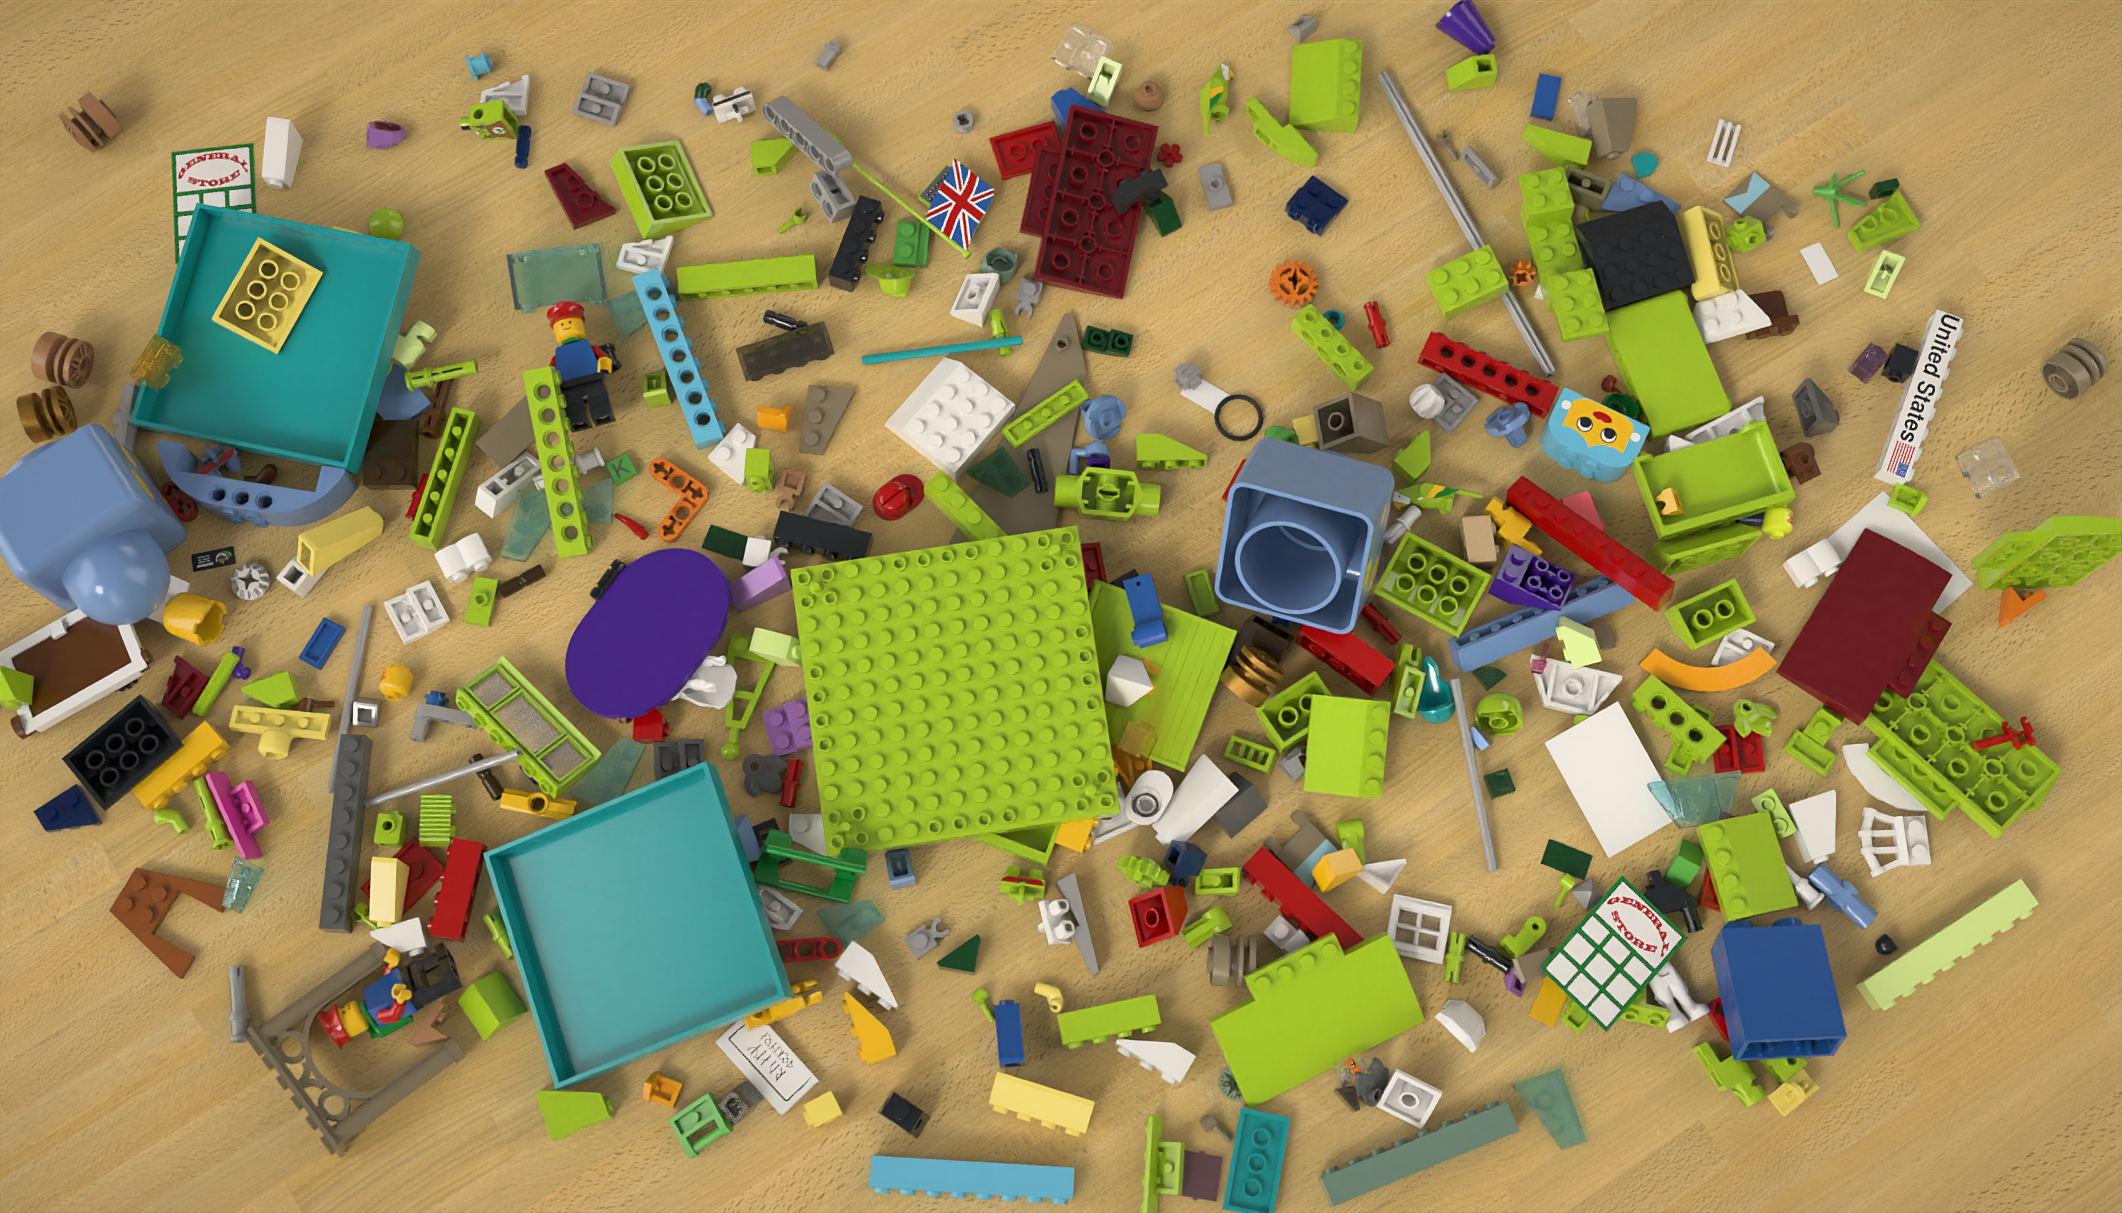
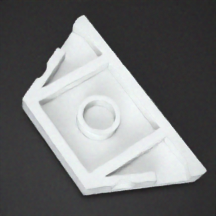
M1742 289L1697 302L1692 312L1705 345L1772 325L1769 317Z
M1762 396L1687 434L1684 439L1697 445L1738 433L1743 428V424L1748 421L1756 420L1760 422L1766 420V416L1763 414L1764 398Z
M1533 654L1530 656V663L1542 706L1574 715L1592 716L1622 680L1620 675L1583 666L1573 669L1571 663Z

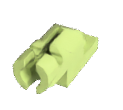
M417 320L415 325L405 333L406 337L398 334L387 375L392 370L394 363L409 371L421 355L426 352L427 349L423 343L431 344L436 338L437 333H435V330L428 324Z

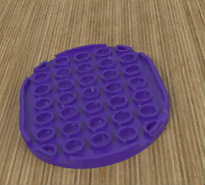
M682 548L663 549L649 553L624 568L610 587L604 591L601 599L595 602L581 620L569 642L565 658V673L569 688L575 698L592 713L609 719L637 718L648 714V711L655 709L659 705L661 707L673 699L715 647L727 625L731 596L725 577L720 569L706 556L696 551Z

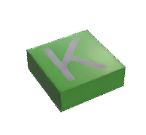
M626 453L606 464L617 486L638 475Z

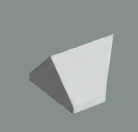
M1119 654L1107 675L1105 701L1129 707L1153 689L1142 661Z
M1406 858L1363 865L1365 870L1356 875L1384 895L1406 865Z

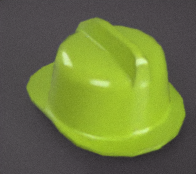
M884 263L871 264L865 268L867 274L878 279L882 292L893 297H907L911 286V277L916 275L915 271Z

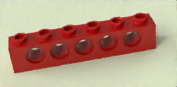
M1431 331L1417 361L1418 364L1441 374L1445 372L1452 379L1514 406L1513 403L1517 402L1525 403L1530 414L1545 419L1559 390L1549 380H1540L1526 370L1520 371L1513 368L1506 361L1495 360L1486 352H1477L1469 348L1467 344L1450 340L1445 334ZM1446 351L1451 357H1444L1441 352ZM1462 361H1469L1472 367H1466ZM1484 370L1491 371L1494 376L1485 375ZM1505 380L1513 381L1515 386L1507 385ZM1532 389L1536 395H1529L1526 390Z

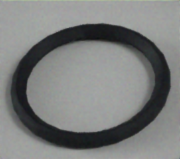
M1236 394L1226 397L1218 404L1214 419L1217 429L1223 436L1233 441H1246L1257 435L1263 424V413L1258 403L1251 397ZM1242 399L1248 401L1256 408L1258 424L1253 432L1239 437L1227 433L1222 428L1219 414L1221 408L1228 401Z

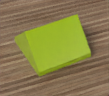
M496 972L472 983L458 999V1003L485 1042L527 1012L501 972Z

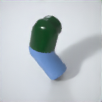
M699 83L695 88L694 103L705 116H710L714 109L707 101V95L710 94L712 89L708 83Z

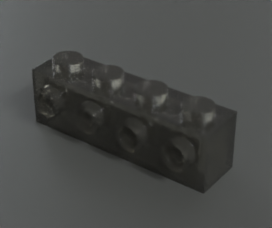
M824 321L735 348L746 382L761 380L764 376L772 373L781 374L788 368L803 367L808 362L825 360L830 355L835 354Z

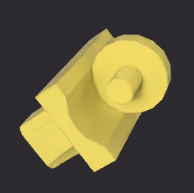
M1802 1068L1787 1082H1783L1767 1095V1097L1780 1113L1786 1116L1817 1091L1819 1087Z

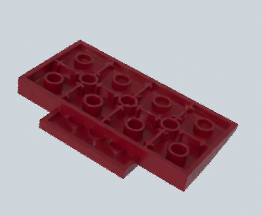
M1071 104L1067 113L1060 149L1038 144L1019 233L1041 238L1032 277L1033 281L1072 291L1123 299L1143 201L1133 204L1125 213L1118 215L1111 198L1116 192L1115 189L1120 186L1119 183L1129 177H1132V180L1140 177V173L1150 169L1159 126Z
M1865 528L1780 663L1776 673L1859 726L1867 719L1885 687L1904 699H1907L1912 693L1952 625L1951 622L1932 611L1953 574L1893 540Z

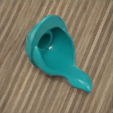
M1427 656L1422 663V672H1425L1426 675L1416 711L1428 722L1441 724L1453 716L1456 709L1451 685L1440 679L1438 665L1431 656Z

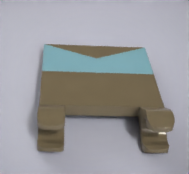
M1752 172L1722 201L1741 218L1751 216L1762 221L1766 241H1770L1776 231L1773 226L1765 223L1771 216L1782 208L1789 218H1794L1800 209L1797 203L1785 198L1755 172Z
M1296 810L1291 814L1290 818L1302 829L1283 848L1273 837L1267 838L1263 845L1311 890L1317 884L1311 874L1312 870L1324 855L1337 852L1338 850L1300 810Z

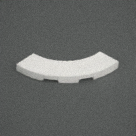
M1868 743L1842 746L1845 761L1852 775L1856 776L1858 781L1864 786V789L1873 797L1895 806V808L1906 811L1925 812L1928 810L1865 755L1870 750Z

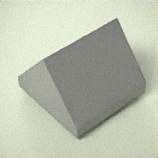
M1302 15L1287 29L1301 43L1317 30L1316 18L1314 16Z

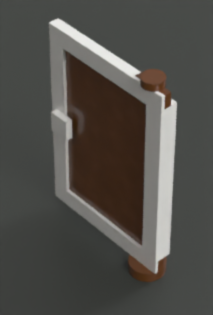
M77 608L0 652V665L34 676L32 704L21 706V709H17L18 715L10 720L14 732L21 739H26L38 731L43 732L144 675V672L150 669L149 664L154 659L147 649H142L133 624L120 626L104 624L88 617Z

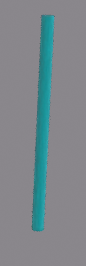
M1020 335L862 356L863 365L1023 345V338Z

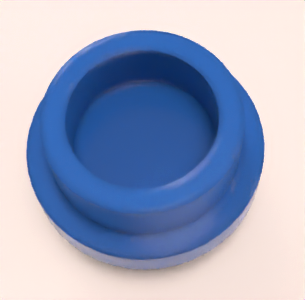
M431 690L430 694H425L424 697L426 698V704L442 707L449 703V699L445 698L446 693Z

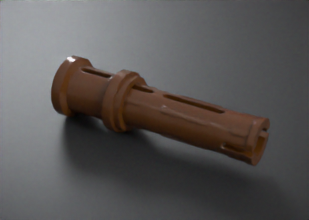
M454 379L437 382L431 406L425 411V423L419 431L421 435L431 439L440 438L441 433L439 431L442 421L446 419L444 410Z

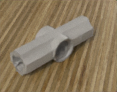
M126 384L122 387L119 410H115L113 415L114 438L135 455L138 432L142 431V429L130 423L141 386Z

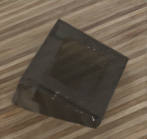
M1354 1085L1333 1090L1352 1113L1359 1111L1360 1106Z

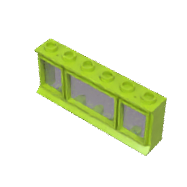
M503 655L495 664L461 688H457L455 701L462 711H467L472 716L474 723L480 728L483 727L489 733L491 740L495 744H500L506 752L518 748L521 752V757L513 761L516 760L522 766L524 773L530 778L533 777L539 783L541 790L546 794H550L554 799L598 767L602 753Z

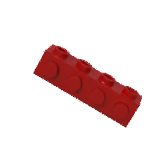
M453 838L452 844L448 845L446 858H448L447 866L442 869L440 875V882H442L441 890L436 893L434 899V906H436L435 914L430 917L428 923L429 935L434 938L464 943L485 860L483 853L487 852L488 848L483 843Z

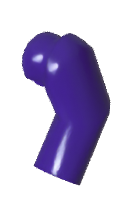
M233 646L231 652L238 655L240 659L232 674L236 679L247 680L250 677L251 670L249 667H244L242 663L245 649Z

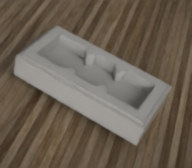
M1220 163L1198 168V175L1210 212L1231 207L1232 199Z

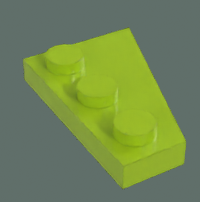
M1898 190L1889 200L1880 204L1873 213L1867 215L1848 231L1847 237L1856 251L1860 253L1919 230L1921 224Z

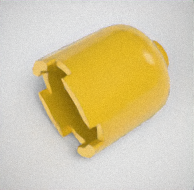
M180 592L172 596L164 605L163 624L166 630L174 636L206 647V644H214L221 636L225 628V624L221 622L223 614L226 615L227 610L220 601L190 592Z

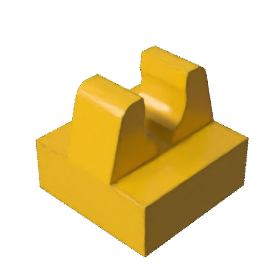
M1672 488L1665 489L1654 498L1656 504L1666 503L1664 509L1658 511L1659 515L1677 516L1684 513L1676 490Z

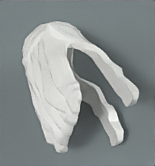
M724 655L720 657L707 656L686 685L671 701L681 698L698 706L714 707L720 710L729 704V701L732 700L733 695L736 693V672L731 665L725 664L726 657Z

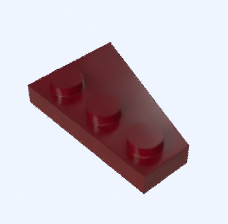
M566 163L544 171L547 181L574 230L616 214V209L610 204L608 205L599 193L593 191L585 184V180Z

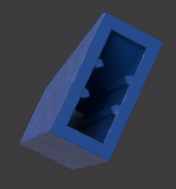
M1073 88L1059 90L1051 97V108L1063 129L1071 104L1107 113Z
M1014 1000L999 1001V1005H995L994 1008L1000 1068L1025 1066L1019 1003L1014 1004Z

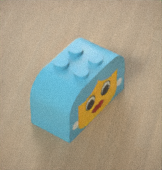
M1564 387L1541 431L1540 445L1544 453L1549 458L1557 461L1563 468H1572L1580 472V475L1587 479L1593 478L1600 482H1614L1626 473L1634 461L1633 458L1638 456L1651 427Z

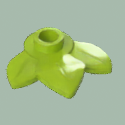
M1739 699L1733 705L1734 727L1742 737L1748 736L1751 731L1766 737L1772 735L1773 725L1771 720L1778 717L1772 707L1764 703H1753L1748 699Z

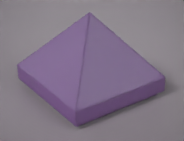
M1512 967L1503 978L1505 987L1512 994L1521 998L1526 982H1520V979L1515 976Z

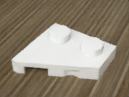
M737 423L709 454L708 460L743 487L746 482L744 476L746 448H755L756 436Z

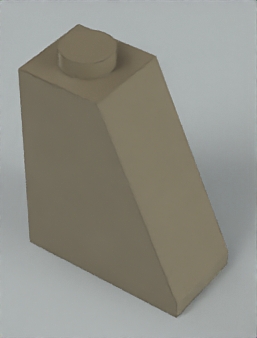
M1636 97L1603 98L1587 106L1597 158H1607L1608 161L1621 158V154L1630 150L1637 103Z

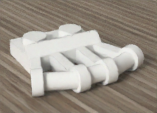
M1863 808L1862 815L1864 818L1861 830L1858 831V837L1862 840L1861 855L1865 857L1871 869L1870 874L1872 878L1895 867L1931 864L1925 816L1892 817L1872 808ZM1873 820L1891 825L1892 830H1871ZM1893 837L1894 847L1872 846V838ZM1895 854L1896 860L1881 867L1875 855Z

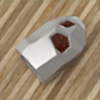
M1307 745L1295 748L1278 763L1282 772L1293 783L1304 775Z

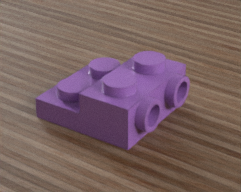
M807 696L786 702L784 706L762 712L774 755L782 758L813 748Z

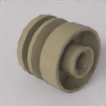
M2080 338L2070 340L2058 353H2055L2041 366L2042 378L2047 386L2061 398L2070 401L2077 400L2108 372V364L2102 352L2092 343Z
M1213 933L1211 947H1208L1207 971L1210 972L1211 986L1227 987L1230 975L1235 976L1237 987H1241L1243 976L1257 970L1259 967V950L1256 945L1255 935H1248L1247 946H1244L1243 935L1239 934L1236 946L1231 945L1229 934Z

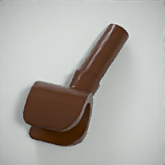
M303 698L298 709L302 712H312L313 707H335V701H315L310 698Z

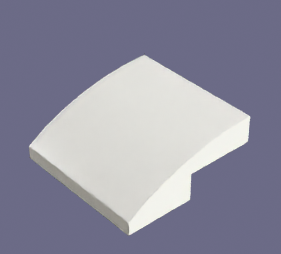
M429 580L408 588L405 594L384 602V607L404 645L410 644L450 622Z

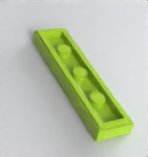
M1075 379L1001 429V432L1012 447L1017 449L1081 406L1085 401L1090 400V396L1079 381Z

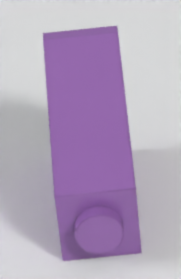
M778 556L773 557L728 585L731 607H737L739 613L792 590Z

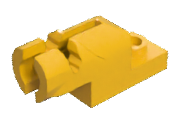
M1494 496L1481 515H1490L1491 523H1495L1496 528H1500L1494 539L1508 549L1514 544L1536 556H1540L1543 551L1539 549V546L1531 540L1524 539V536L1533 525L1531 521L1511 506L1503 510L1504 501Z
M810 978L791 985L790 987L794 995L793 999L744 1018L743 1021L747 1031L749 1032L790 1017L799 1010L821 1002V991L810 994L806 999H803L802 996L799 997L800 994L813 989V986L817 984L816 979Z

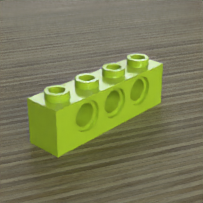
M1311 303L1293 317L1291 329L1353 392L1371 378L1374 367Z
M1653 674L1631 696L1632 706L1638 712L1646 713L1656 728L1660 730L1663 728L1669 734V738L1673 743L1678 746L1683 745L1688 750L1687 754L1696 762L1700 761L1705 764L1727 739ZM1652 701H1661L1664 708L1656 709L1653 707ZM1670 717H1679L1682 720V724L1674 725ZM1689 733H1698L1701 741H1692Z

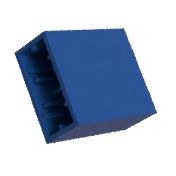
M1795 917L1779 919L1772 924V927H1753V923L1749 920H1735L1725 924L1711 948V955L1734 1061L1834 1056L1847 1037L1821 925H1803L1801 919Z

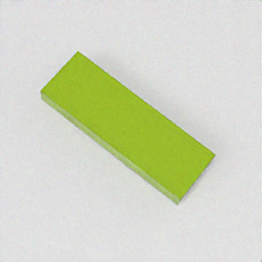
M1693 702L1690 707L1711 724L1715 713ZM1689 733L1692 741H1701L1698 733ZM1673 743L1663 767L1686 777L1694 760L1687 754L1688 750L1683 745L1678 746Z

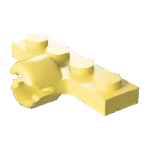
M234 705L229 729L231 731L261 734L258 747L261 755L266 758L281 760L288 756L290 744L294 738L327 740L332 717L330 714Z

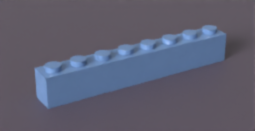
M1602 575L1571 588L1561 611L1527 606L1462 633L1458 638L1448 639L1452 661L1463 674L1471 672L1480 666L1495 662L1509 654L1517 653L1521 649L1536 645L1552 636H1557L1555 627L1559 626L1558 617L1564 616L1583 625L1588 621L1601 618L1605 614L1634 603V596L1605 575Z

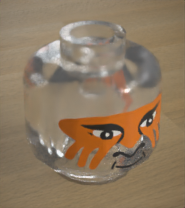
M1352 1053L1336 1062V1069L1333 1072L1342 1088L1346 1087L1349 1090L1356 1089L1355 1074L1359 1072L1368 1074L1371 1064L1367 1057L1362 1058L1359 1054Z

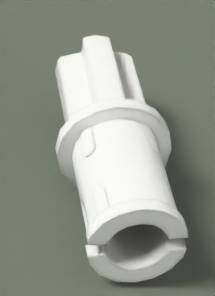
M1410 505L1400 518H1396L1394 524L1385 532L1384 541L1387 545H1393L1404 533L1409 532L1413 523L1422 516L1421 511L1416 506Z

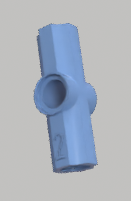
M1822 862L1806 877L1810 883L1826 896V902L1833 909L1843 912L1860 929H1865L1878 915L1875 910L1858 896L1857 889L1851 883L1839 879Z

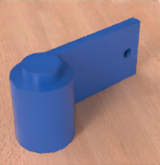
M1151 573L1124 580L1123 584L1135 623L1134 631L1131 632L1134 645H1139L1140 649L1169 641Z

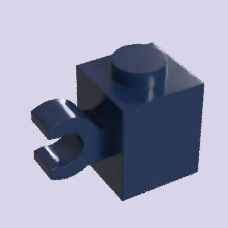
M1172 840L1163 861L1173 870L1168 882L1172 886H1176L1178 881L1180 886L1186 888L1189 883L1187 875L1199 877L1207 854L1196 844Z

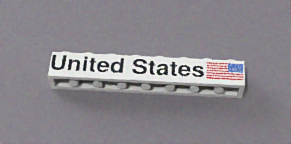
M1938 309L1929 318L1918 348V356L1911 375L1907 379L1873 478L1891 485L1896 483L1903 485L1906 481L1910 482L1915 472L1912 466L1914 461L1916 462L1921 455L1922 449L1919 446L1929 432L1926 426L1936 412V408H1933V406L1942 394L1943 388H1940V386L1949 374L1950 368H1947V366L1956 354L1957 349L1954 346L1963 334L1964 329L1961 326L1964 319Z

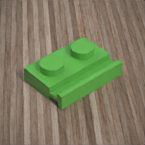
M897 221L893 265L911 268L923 267L927 269L930 228L926 224Z

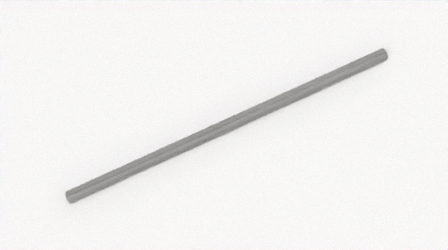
M1383 71L1379 73L1377 77L1379 84L1473 250L1475 251L1485 246L1484 239L1389 72ZM1509 285V292L1501 295L1500 298L1543 374L1549 377L1556 373L1557 368Z

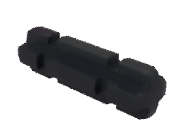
M766 310L763 316L765 323L770 325L774 323L776 327L791 332L796 331L795 333L799 335L806 334L808 329L806 322L801 320L797 322L795 318L780 313L777 315L774 311Z
M1038 448L1027 450V458L1030 461L1029 466L1033 482H1035V491L1037 494H1042L1048 491V484L1045 480L1046 476L1042 460H1040V451Z
M615 559L610 565L611 569H607L597 582L598 586L594 587L590 592V596L594 600H600L604 595V591L610 587L618 574L626 568L622 561Z

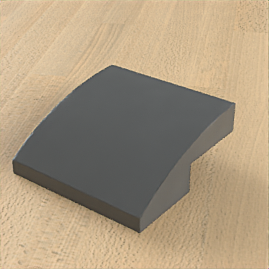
M680 739L678 742L653 743L654 782L705 762L704 739Z

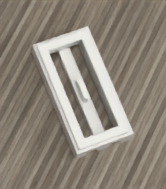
M1719 119L1706 161L1728 168L1741 125L1733 126V123H1724V120ZM1721 129H1725L1718 156L1714 158L1713 155ZM1731 131L1733 136L1724 161L1722 157Z

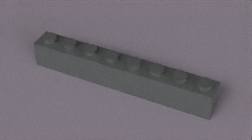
M341 734L319 921V929L327 933H352L353 920L351 912L355 907L365 816L364 800L367 798L373 743L366 735Z

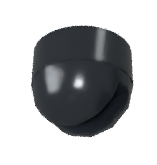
M1883 934L1875 943L1877 952L1882 955H1890L1898 950L1887 934Z

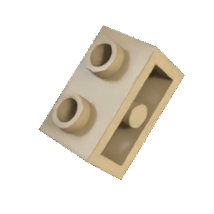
M1490 515L1463 517L1458 524L1463 561L1476 568L1493 567L1497 559H1499L1498 545H1494L1493 538L1496 536L1495 523H1491Z

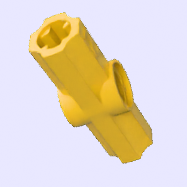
M505 788L500 800V809L533 815L537 818L562 821L577 814V801L561 798L554 799L542 793H530ZM536 801H545V806L542 810L535 811L533 809Z

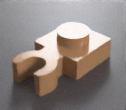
M784 468L777 488L778 492L783 493L776 500L778 509L781 508L783 502L787 501L790 503L788 510L790 512L794 510L795 503L793 498L794 496L801 498L807 480L806 473Z

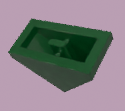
M1160 190L1161 196L1153 201L1144 200L1142 206L1163 238L1182 228V224L1172 197Z
M975 935L937 961L938 967L941 970L975 975L981 944L979 935Z

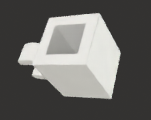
M748 537L743 567L745 571L751 572L773 557L781 554L788 555L789 552L783 547L774 550L772 541H769L767 537ZM780 561L782 567H786V562Z

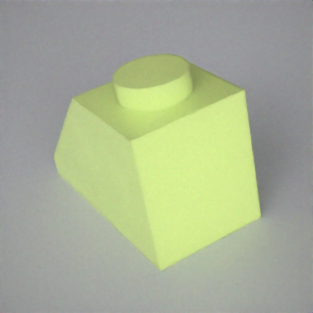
M755 628L749 651L780 666L802 667L800 640L789 635Z

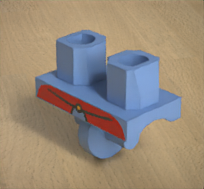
M207 445L204 449L208 454L202 457L201 461L204 464L210 460H213V462L200 470L198 474L224 478L219 472V469L224 465L233 474L244 468L238 457L240 454L236 449L232 448L218 458L217 456L224 452V449L218 446L212 450Z

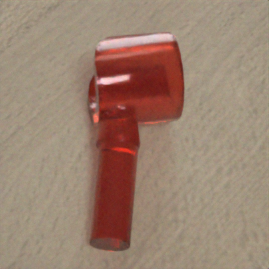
M1607 375L1603 379L1601 384L1603 391L1622 393L1615 387L1617 379L1614 376Z

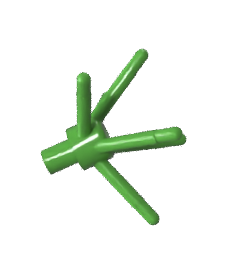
M1865 170L1853 175L1850 174L1835 183L1837 173H1833L1830 183L1825 184V187L1814 186L1813 195L1823 196L1824 199L1829 200L1836 228L1839 227V221L1834 200H1840L1852 206H1867V203L1840 194V187L1864 175L1866 173Z

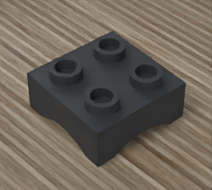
M1151 168L1140 173V177L1132 180V177L1121 181L1119 183L1120 186L1115 189L1116 192L1111 200L1118 215H1121L1130 206L1139 201L1158 199L1161 196L1160 190L1167 187L1168 183L1160 168L1155 171Z

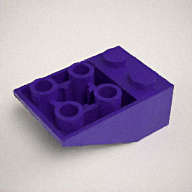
M1512 544L1488 594L1509 604L1561 611L1577 575Z

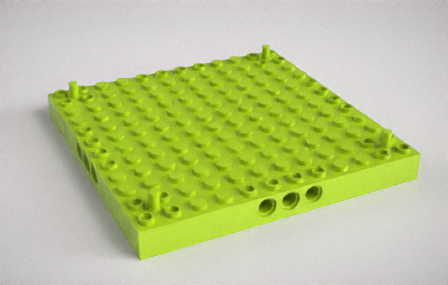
M1077 525L791 569L824 838L828 857L837 858L840 850L848 846L866 850L868 853L1121 815Z

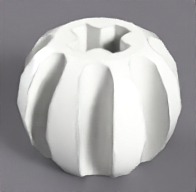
M1422 384L1415 388L1409 400L1414 411L1427 419L1437 416L1442 411L1445 403L1443 395L1430 384Z

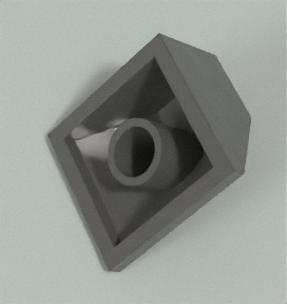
M1810 378L1805 379L1792 394L1805 438L1830 433L1839 425V413L1837 410H1834L1832 402Z

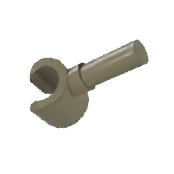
M1444 129V138H1441L1437 133L1436 144L1439 147H1444L1454 161L1458 160L1457 154L1449 143L1450 132Z
M1206 1115L1199 1121L1206 1132L1214 1129L1227 1143L1232 1140L1221 1129L1214 1117Z

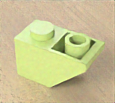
M1558 617L1559 626L1555 627L1559 641L1564 640L1566 646L1563 648L1566 661H1571L1573 669L1602 661L1601 649L1594 630L1567 617Z

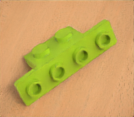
M1645 987L1619 1018L1655 1027H1665L1670 1016V1009L1646 1004ZM1570 997L1567 999V1007L1573 1001Z
M1149 1114L1145 1125L1147 1146L1144 1149V1160L1146 1163L1145 1172L1142 1176L1144 1196L1141 1200L1140 1208L1142 1213H1158L1159 1194L1182 1195L1185 1143L1162 1142L1163 1117Z

